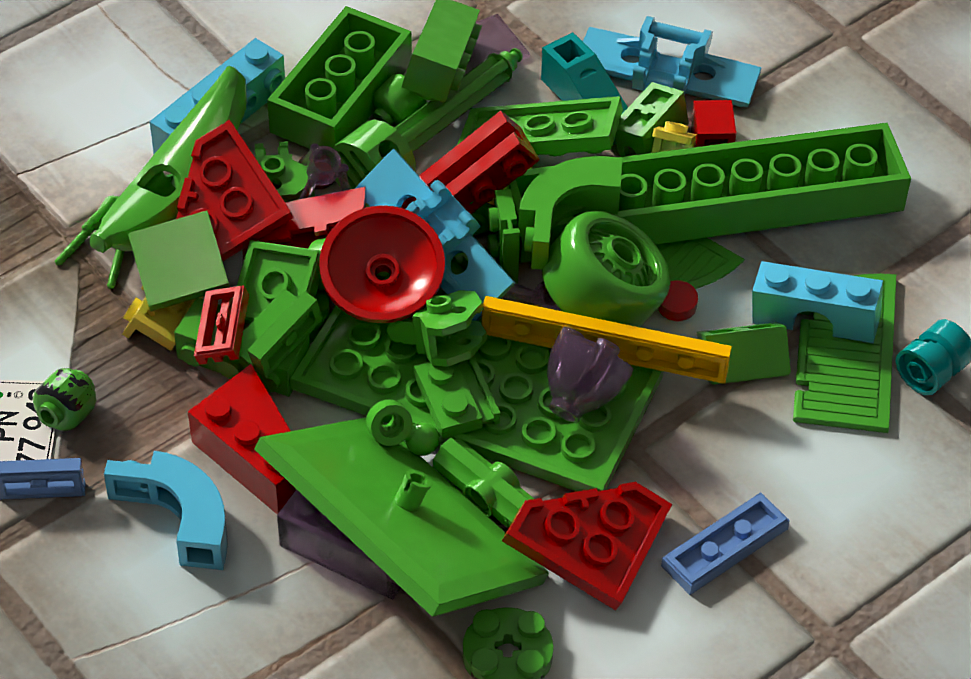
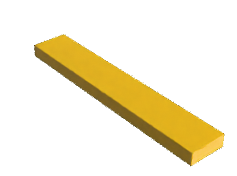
M485 296L483 302L482 326L486 330L487 335L693 378L726 383L732 346Z

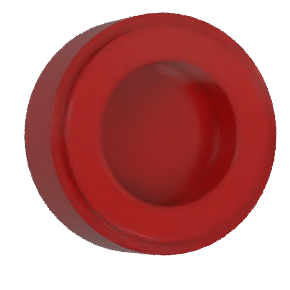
M670 281L668 295L658 308V311L669 320L683 321L689 319L695 314L697 309L698 293L696 289L685 281Z

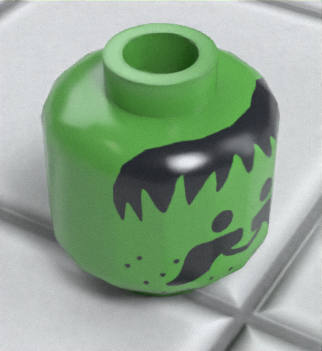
M60 368L53 372L35 390L33 395L34 408L39 420L44 425L60 431L72 430L78 426L94 409L97 402L95 387L89 376L82 371L70 368Z

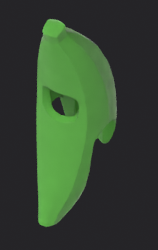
M227 66L215 83L113 203L103 217L98 230L90 236V246L101 253L110 248L121 251H133L128 233L176 220L178 214L177 205L184 179L188 178L193 160L191 154L195 140L229 119L236 130H238L247 106L246 82L244 76L235 67ZM163 171L170 172L171 174L165 175Z

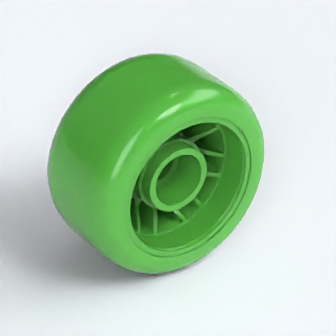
M589 211L573 218L550 244L548 263L542 270L546 289L561 311L636 327H642L662 305L670 288L669 269L655 243L631 222L615 214L602 211Z

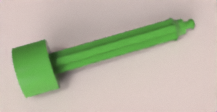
M513 48L510 50V53L503 51L500 54H489L483 62L464 75L458 92L450 90L446 103L438 100L429 101L395 128L379 120H371L362 124L335 144L330 151L329 166L334 180L343 191L355 189L392 149H395L416 172V161L413 152L502 84L509 82L512 79L513 71L517 68V62H520L523 58L521 51Z

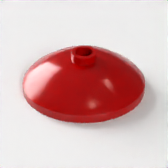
M379 205L366 207L347 215L331 229L320 253V275L328 296L345 313L366 322H397L407 319L417 311L425 308L426 301L438 293L445 272L444 250L434 229L417 214L395 206ZM385 271L390 274V277L386 280H380L376 275L379 272Z

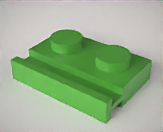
M511 189L495 190L494 207L488 208L490 232H494V234L487 235L488 253L497 259V263L515 282L513 286H518L520 230L517 228V216Z
M475 356L449 367L432 366L430 361L414 365V377L442 439L481 429L482 424L493 421L494 425L500 423V410Z

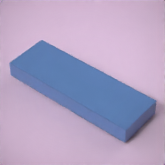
M760 492L662 557L661 567L691 595L788 530L790 520Z

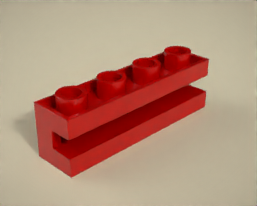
M499 111L419 176L429 187L434 181H441L458 202L472 214L483 204L495 197V190H503L515 179L524 175L540 159L522 128L505 113ZM410 197L406 199L401 208L406 209L416 198Z

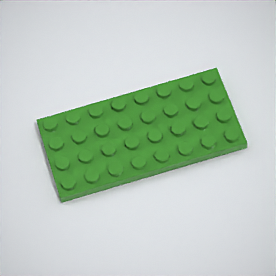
M382 271L376 277L380 280H386L390 277V274ZM439 289L436 296L447 295V293ZM336 305L290 378L291 389L365 416L368 415V412L376 403L387 399L395 400L401 403L410 413L412 424L427 422L437 429L414 377V365L429 362L425 354H418L416 345L390 340L386 332L388 323H372L359 320L345 313ZM487 335V340L474 356L500 410V423L494 425L493 421L482 424L481 429L442 439L439 434V442L445 443L450 438H460L485 459L493 462H502L510 468L574 491L597 488L598 491L607 490L663 378L664 371ZM392 415L383 417L382 422L389 423Z

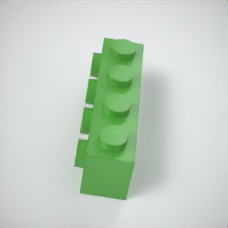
M435 0L412 53L401 87L416 92L425 100H438L446 103L450 90L458 92L482 25L476 23L480 10L453 0Z

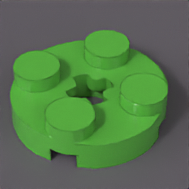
M511 607L481 610L475 614L473 623L465 632L463 638V663L470 676L472 672L477 679H540L542 675L543 678L547 675L552 665V636L545 626L542 615L535 611H525ZM503 644H512L518 647L519 650H514L512 657H504L503 651L497 648Z

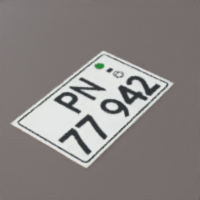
M0 380V461L51 459L56 429L44 425L39 420L33 403L34 392L44 381Z

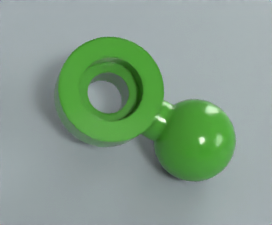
M382 400L376 403L368 412L366 418L367 429L380 444L393 446L405 440L408 449L418 456L429 455L438 447L439 433L437 429L427 422L412 424L410 413L398 401ZM391 414V421L386 425H381L383 417Z

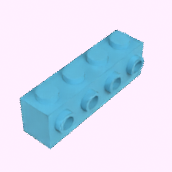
M254 38L149 121L153 154H155L210 89L227 66L235 67L245 78L247 106L241 123L267 103V99L285 79L284 55Z

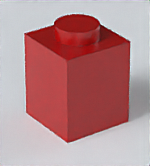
M732 100L693 101L691 133L697 134L694 147L733 143L736 141Z

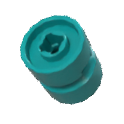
M947 319L938 320L923 332L919 339L916 338L897 354L895 361L897 370L905 383L914 391L922 395H933L951 380L952 376L958 374L971 363V339L963 328L955 322Z

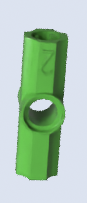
M460 438L448 439L440 446L438 453L433 458L434 469L463 491V495L487 517L492 515L507 528L510 527L525 500L534 499L521 488L517 476L507 465L498 461L491 464Z

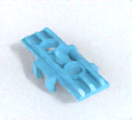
M651 16L646 17L640 30V37L589 27L583 40L597 55L609 76L632 81L633 89L644 91L651 82L684 91V95L688 94L709 100H732V104L738 107H749L762 68L708 54L713 35L711 30L705 29L704 32L685 29L655 22V17ZM658 38L688 44L682 58L657 52ZM633 55L639 57V62L629 63L622 58ZM705 72L711 74L713 78L710 80H700L694 75Z
M392 149L356 187H366V203L370 207L382 205L401 208L406 199L410 197L416 198L414 202L412 201L407 206L406 210L424 219L434 229L442 243L445 256V272L441 287L447 294L459 290L475 291L483 303L485 296L501 299L515 284L513 279L473 236L481 227L476 219L458 202L441 181L436 180L429 187L395 149ZM464 252L468 257V266L463 273L455 275L451 270V261L456 254ZM482 311L480 314H476L472 320L479 321L482 318Z

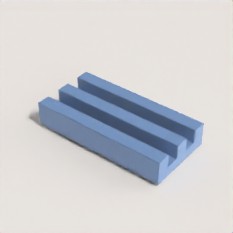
M81 458L0 461V500L85 496L86 483L85 478H83L84 472Z

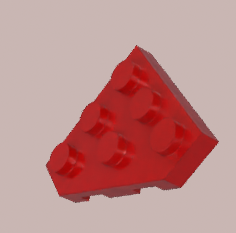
M230 119L195 140L191 154L193 160L188 178L184 179L177 205L178 214L176 219L207 210L223 262L248 247L250 240L257 241L294 218L292 212Z
M636 481L620 484L614 489L598 491L597 488L565 493L562 498L544 501L542 498L525 500L504 535L502 542L616 611L632 585L672 503Z

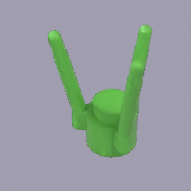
M112 195L104 199L98 210L82 225V231L56 258L55 264L57 266L62 265L95 230H98L103 217L118 199V196ZM116 249L107 283L108 289H114L125 251Z

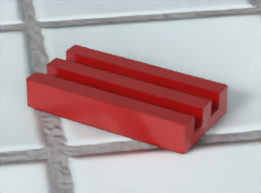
M244 285L205 292L194 357L199 365L207 364L208 358H212L215 363L223 362V358L228 355L230 360L239 359L249 293ZM222 299L220 313L217 314L216 319L217 331L214 345H211L218 300Z

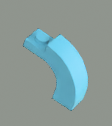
M159 451L153 452L151 464H141L132 460L123 462L107 460L104 479L109 500L155 504L167 508L181 520L176 539L180 566L216 570L224 569L228 548L224 505L216 485L204 471L186 459Z

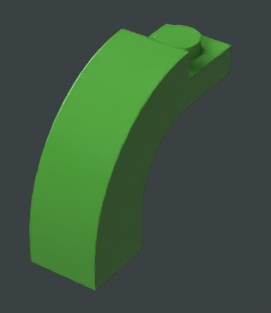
M588 156L567 160L550 167L532 181L523 194L520 203L518 226L520 237L525 238L524 251L532 252L531 269L543 270V267L548 263L551 235L557 224L563 219L589 211L618 214L622 157Z

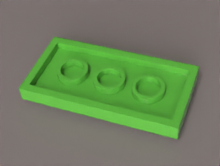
M617 96L471 108L458 144L499 111H502L522 128L537 155L548 154L549 156L557 157L573 152L601 153L612 149L623 111L621 98Z

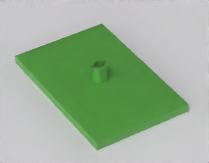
M367 417L259 438L254 450L432 617L543 585L550 573L537 562L502 542L506 533L421 456L413 454L404 441L393 446H386L377 442L367 429Z

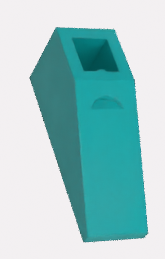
M572 32L542 47L541 80L562 101L620 96L623 108L622 114L628 108L597 55L576 34Z

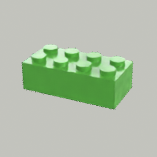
M345 6L267 99L270 133L316 152L329 154L335 144L364 124L375 111L373 105L374 92L392 74L399 73L403 75L407 71L412 56V32Z

